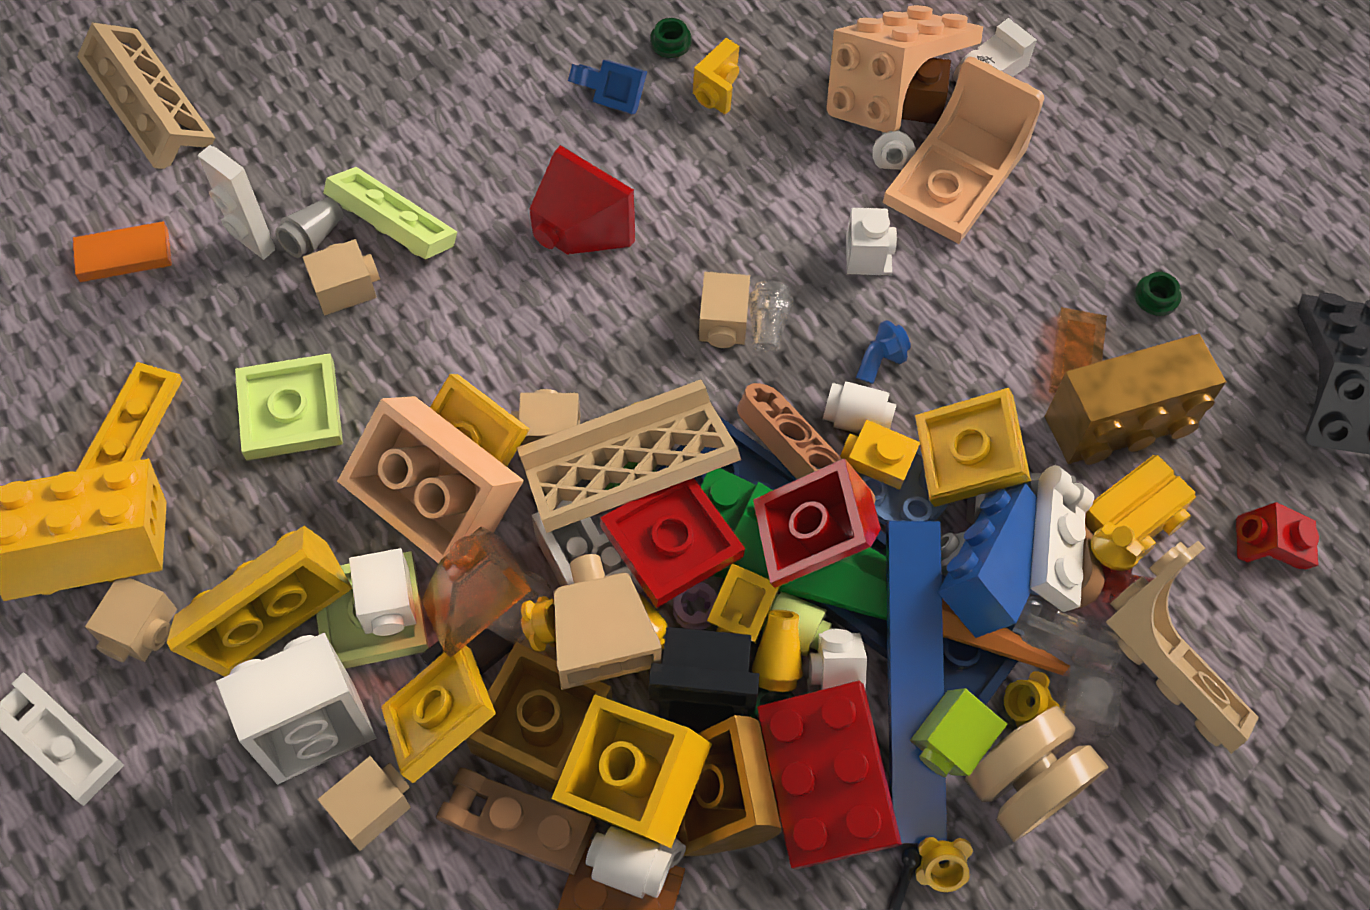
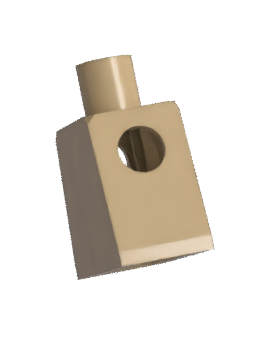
M596 554L583 555L573 559L570 562V569L574 584L558 587L554 590L556 655L561 689L651 669V663L661 664L662 648L660 640L630 575L619 573L605 577L601 558Z

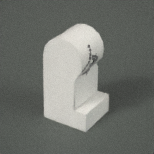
M1008 18L997 26L994 36L979 46L977 50L969 52L960 61L954 71L953 80L957 83L961 65L967 57H974L1014 77L1028 67L1037 39Z

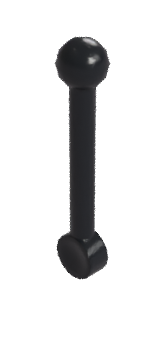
M908 847L902 852L901 860L904 866L889 910H901L913 871L921 865L922 856L915 847Z

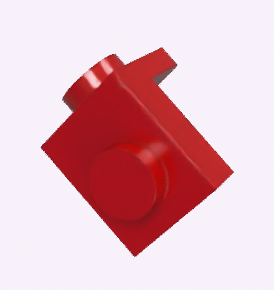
M1278 502L1237 516L1238 559L1250 562L1270 556L1298 569H1309L1319 566L1317 548L1319 534L1315 520Z

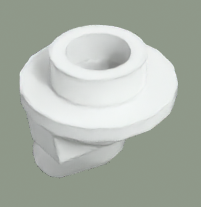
M899 130L887 133L882 132V135L875 141L872 157L879 168L902 170L915 154L916 147L913 140L906 133Z

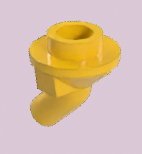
M1107 522L1098 529L1091 539V550L1094 556L1103 565L1113 570L1125 571L1132 569L1139 562L1144 550V546L1135 539V533L1130 527H1117L1110 522Z

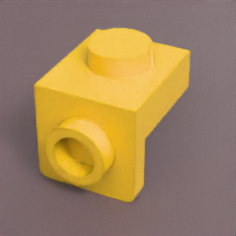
M866 419L859 437L851 433L849 434L840 457L842 459L845 458L855 471L900 490L921 442Z

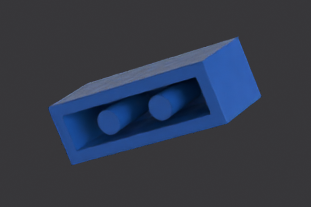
M1026 483L1008 491H1005L1003 488L998 489L981 502L980 508L982 510L975 523L965 532V542L958 555L947 565L948 573L938 590L939 595L975 638L1016 624L1032 591L1030 589L1037 497Z

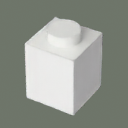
M401 548L349 558L356 616L365 634L373 633L378 636H388L401 632L404 626L417 624L409 567Z

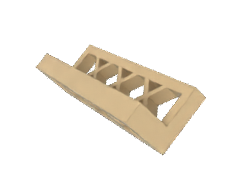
M92 22L77 57L154 168L160 169L171 166L180 146L208 147L212 145L215 136L138 29ZM123 43H129L132 48L128 47ZM178 123L189 128L190 130H182Z

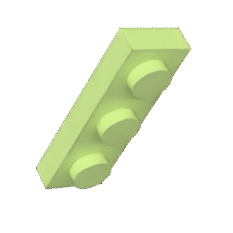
M354 167L326 178L324 194L338 202L345 210L355 213L372 224L377 231L387 234L407 247L412 254L426 260L454 246L457 236L456 230L361 169Z

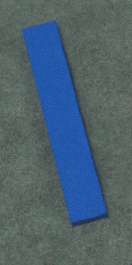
M888 521L886 523L889 792L902 843H920L928 837H934L938 841H947L946 777H942L928 768L919 758L923 751L910 741L944 696L942 597L938 593L942 585L940 521Z

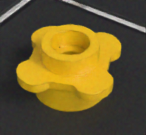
M542 596L537 599V603H533L531 600L523 602L521 606L522 630L533 650L542 652L548 644L551 647H555L554 599Z
M1034 671L1030 674L1028 680H1017L1006 687L1004 706L1008 715L1015 720L1017 728L1029 723L1048 709L1055 706L1059 707L1058 702L1052 699L1048 689L1049 677L1043 672ZM1031 697L1035 699V704L1032 707L1030 706Z
M928 837L919 843L918 851L922 859L921 866L916 869L915 875L921 885H929L934 890L940 892H952L961 888L969 881L970 874L967 859L973 854V849L968 840L957 838L953 842L945 840L938 841L934 837ZM942 860H948V862L944 864H939V862Z

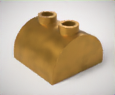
M734 715L698 733L711 742L712 745L678 830L680 842L686 846L683 856H702L747 848L766 842L779 835L781 832L778 804L775 801L769 772V761L764 748L759 721L752 717Z

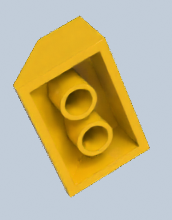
M304 525L296 531L283 535L275 546L255 560L240 565L233 575L213 589L195 596L191 604L174 615L167 644L171 651L226 677L235 666L251 660L353 588L328 543Z

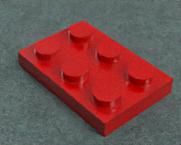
M860 680L757 707L791 869L798 870L902 845L865 687Z

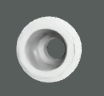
M845 381L844 386L832 383L823 420L834 422L833 427L857 434H860L866 419L890 429L896 404L887 402L889 392Z
M610 826L606 835L596 833L587 854L586 865L593 867L592 880L641 899L645 894L658 898L665 883L673 855L662 851V845L618 827Z

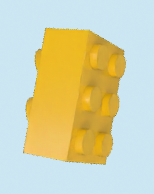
M150 459L117 462L110 466L78 472L69 471L56 476L24 482L15 481L0 486V596L2 600L8 601L39 594L51 595L59 590L105 581L114 582L116 579L162 571L167 502Z

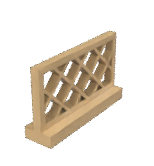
M702 380L692 382L517 447L546 533L741 460L738 447L712 406ZM675 444L687 445L682 452L671 451ZM704 447L718 448L705 454L700 453ZM628 462L639 463L634 470L623 468ZM657 465L669 466L660 471L652 472ZM582 479L592 480L585 488L576 487ZM610 482L620 483V486L604 490ZM562 500L573 501L569 505L554 510Z

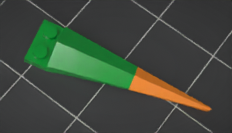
M721 468L708 472L700 487L745 547L743 558L733 564L769 579L753 499L773 490L760 482L755 485ZM867 548L783 584L778 592L782 591L790 595L887 620L886 557L872 548ZM731 565L715 573L713 576L725 579ZM942 598L944 638L974 646L1062 676L1074 671L1067 663L1006 627L975 638Z

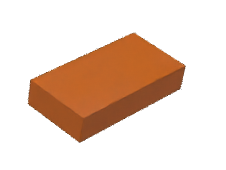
M164 221L73 237L75 275L80 282L172 266L169 233Z

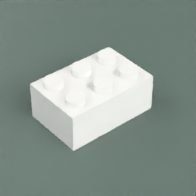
M325 633L318 636L307 635L296 638L289 642L282 652L264 660L252 659L240 663L230 671V675L216 681L239 742L277 785L377 738L355 685Z

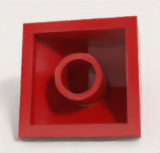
M560 145L553 153L529 208L532 233L535 239L545 248L553 249L556 247L567 255L630 247L635 242L634 189Z
M845 458L753 499L769 580L774 588L870 548L881 530L871 490Z

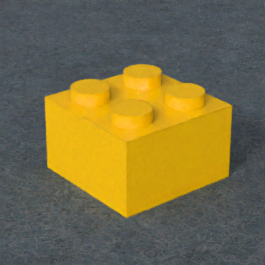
M594 694L551 799L616 827L672 848L712 743L688 727Z

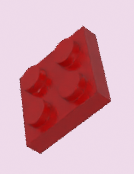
M694 478L625 503L600 517V528L656 608L744 556L745 547Z

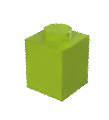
M966 688L947 690L910 741L923 751L919 756L920 760L942 777H946L948 774L970 776L1007 726V723Z

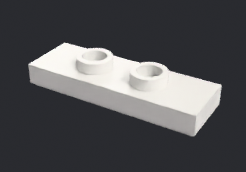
M209 145L197 156L212 188L209 191V195L224 215L221 222L235 239L264 260L275 250V245L246 172L242 166L219 149Z

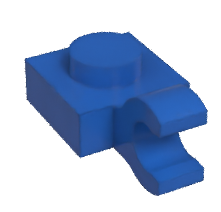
M603 60L601 70L583 64H572L568 81L596 89L593 98L594 103L630 114H636L647 71L611 60Z

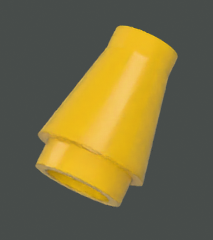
M771 610L768 612L767 623L751 668L753 673H759L758 686L763 689L778 692L792 691L797 687V680L803 676L798 631L799 615L795 612L787 610Z

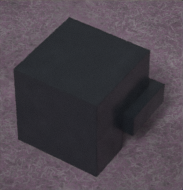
M666 627L663 663H651L649 678V700L660 701L658 717L688 727L698 734L734 715L744 716V710H755L759 673L748 672L751 635Z

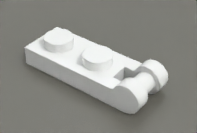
M1054 465L1047 468L1038 481L1030 589L1062 612H1066L1080 607L1083 548L1086 536L1085 513L1093 504L1094 494L1081 483L1073 484L1070 474L1060 466Z
M23 672L11 683L15 688L0 701V729L65 791L84 806L124 764ZM31 702L34 706L18 721L15 716Z

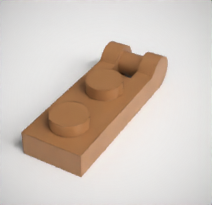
M459 768L452 782L456 788L449 803H442L436 815L437 820L487 842L569 874H575L596 826L591 817L487 779L470 769ZM475 796L487 800L480 816L468 812Z

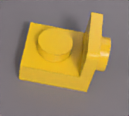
M725 38L694 67L692 93L701 105L708 109L714 107L724 115L731 110L732 84L739 74L738 57L740 46L728 38Z
M732 563L707 621L718 627L716 632L751 635V642L757 644L761 636L760 632L780 586L774 588L770 584L769 579Z

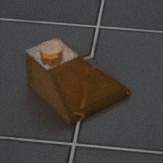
M479 527L470 536H465L456 541L448 554L440 560L421 601L444 652L451 658L528 594L532 588L506 543L493 532Z

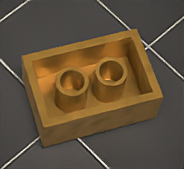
M1198 333L1066 371L1044 417L1067 464L1084 460L1085 464L1091 465L1103 461L1114 450L1127 447L1130 452H1135L1148 447L1156 438L1170 434L1173 439H1179L1193 433L1198 429V423L1206 411L1215 404L1214 400L1225 385L1226 380L1203 338Z

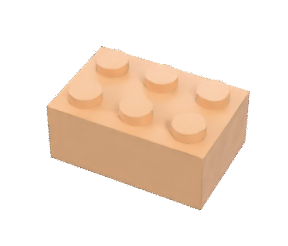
M415 396L383 398L380 400L337 480L338 483L445 569L476 562L480 558L524 481Z

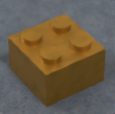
M516 642L488 691L496 714L466 739L470 752L554 793L594 694L613 701L611 686L597 681L562 690L557 661Z

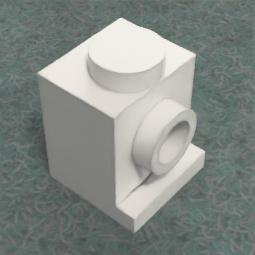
M851 208L846 234L847 274L892 275V255L895 254L897 232L896 227H889L888 209Z
M829 629L819 633L818 653L809 654L807 693L858 680L864 684L866 690L867 656L860 633H851L843 629Z

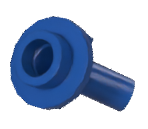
M888 320L880 323L875 340L870 342L871 344L865 351L856 379L873 384L883 358L898 364L907 361V351L910 350L911 344L902 326H895Z

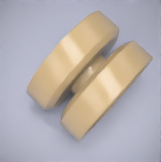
M1058 706L1048 709L1029 723L1020 726L1006 736L978 763L970 776L965 778V782L981 802L995 801L1013 788L1017 791L999 809L996 819L1013 842L1030 833L1060 810L1109 768L1091 745L1078 746L1060 759L1055 757L1071 741L1076 728Z

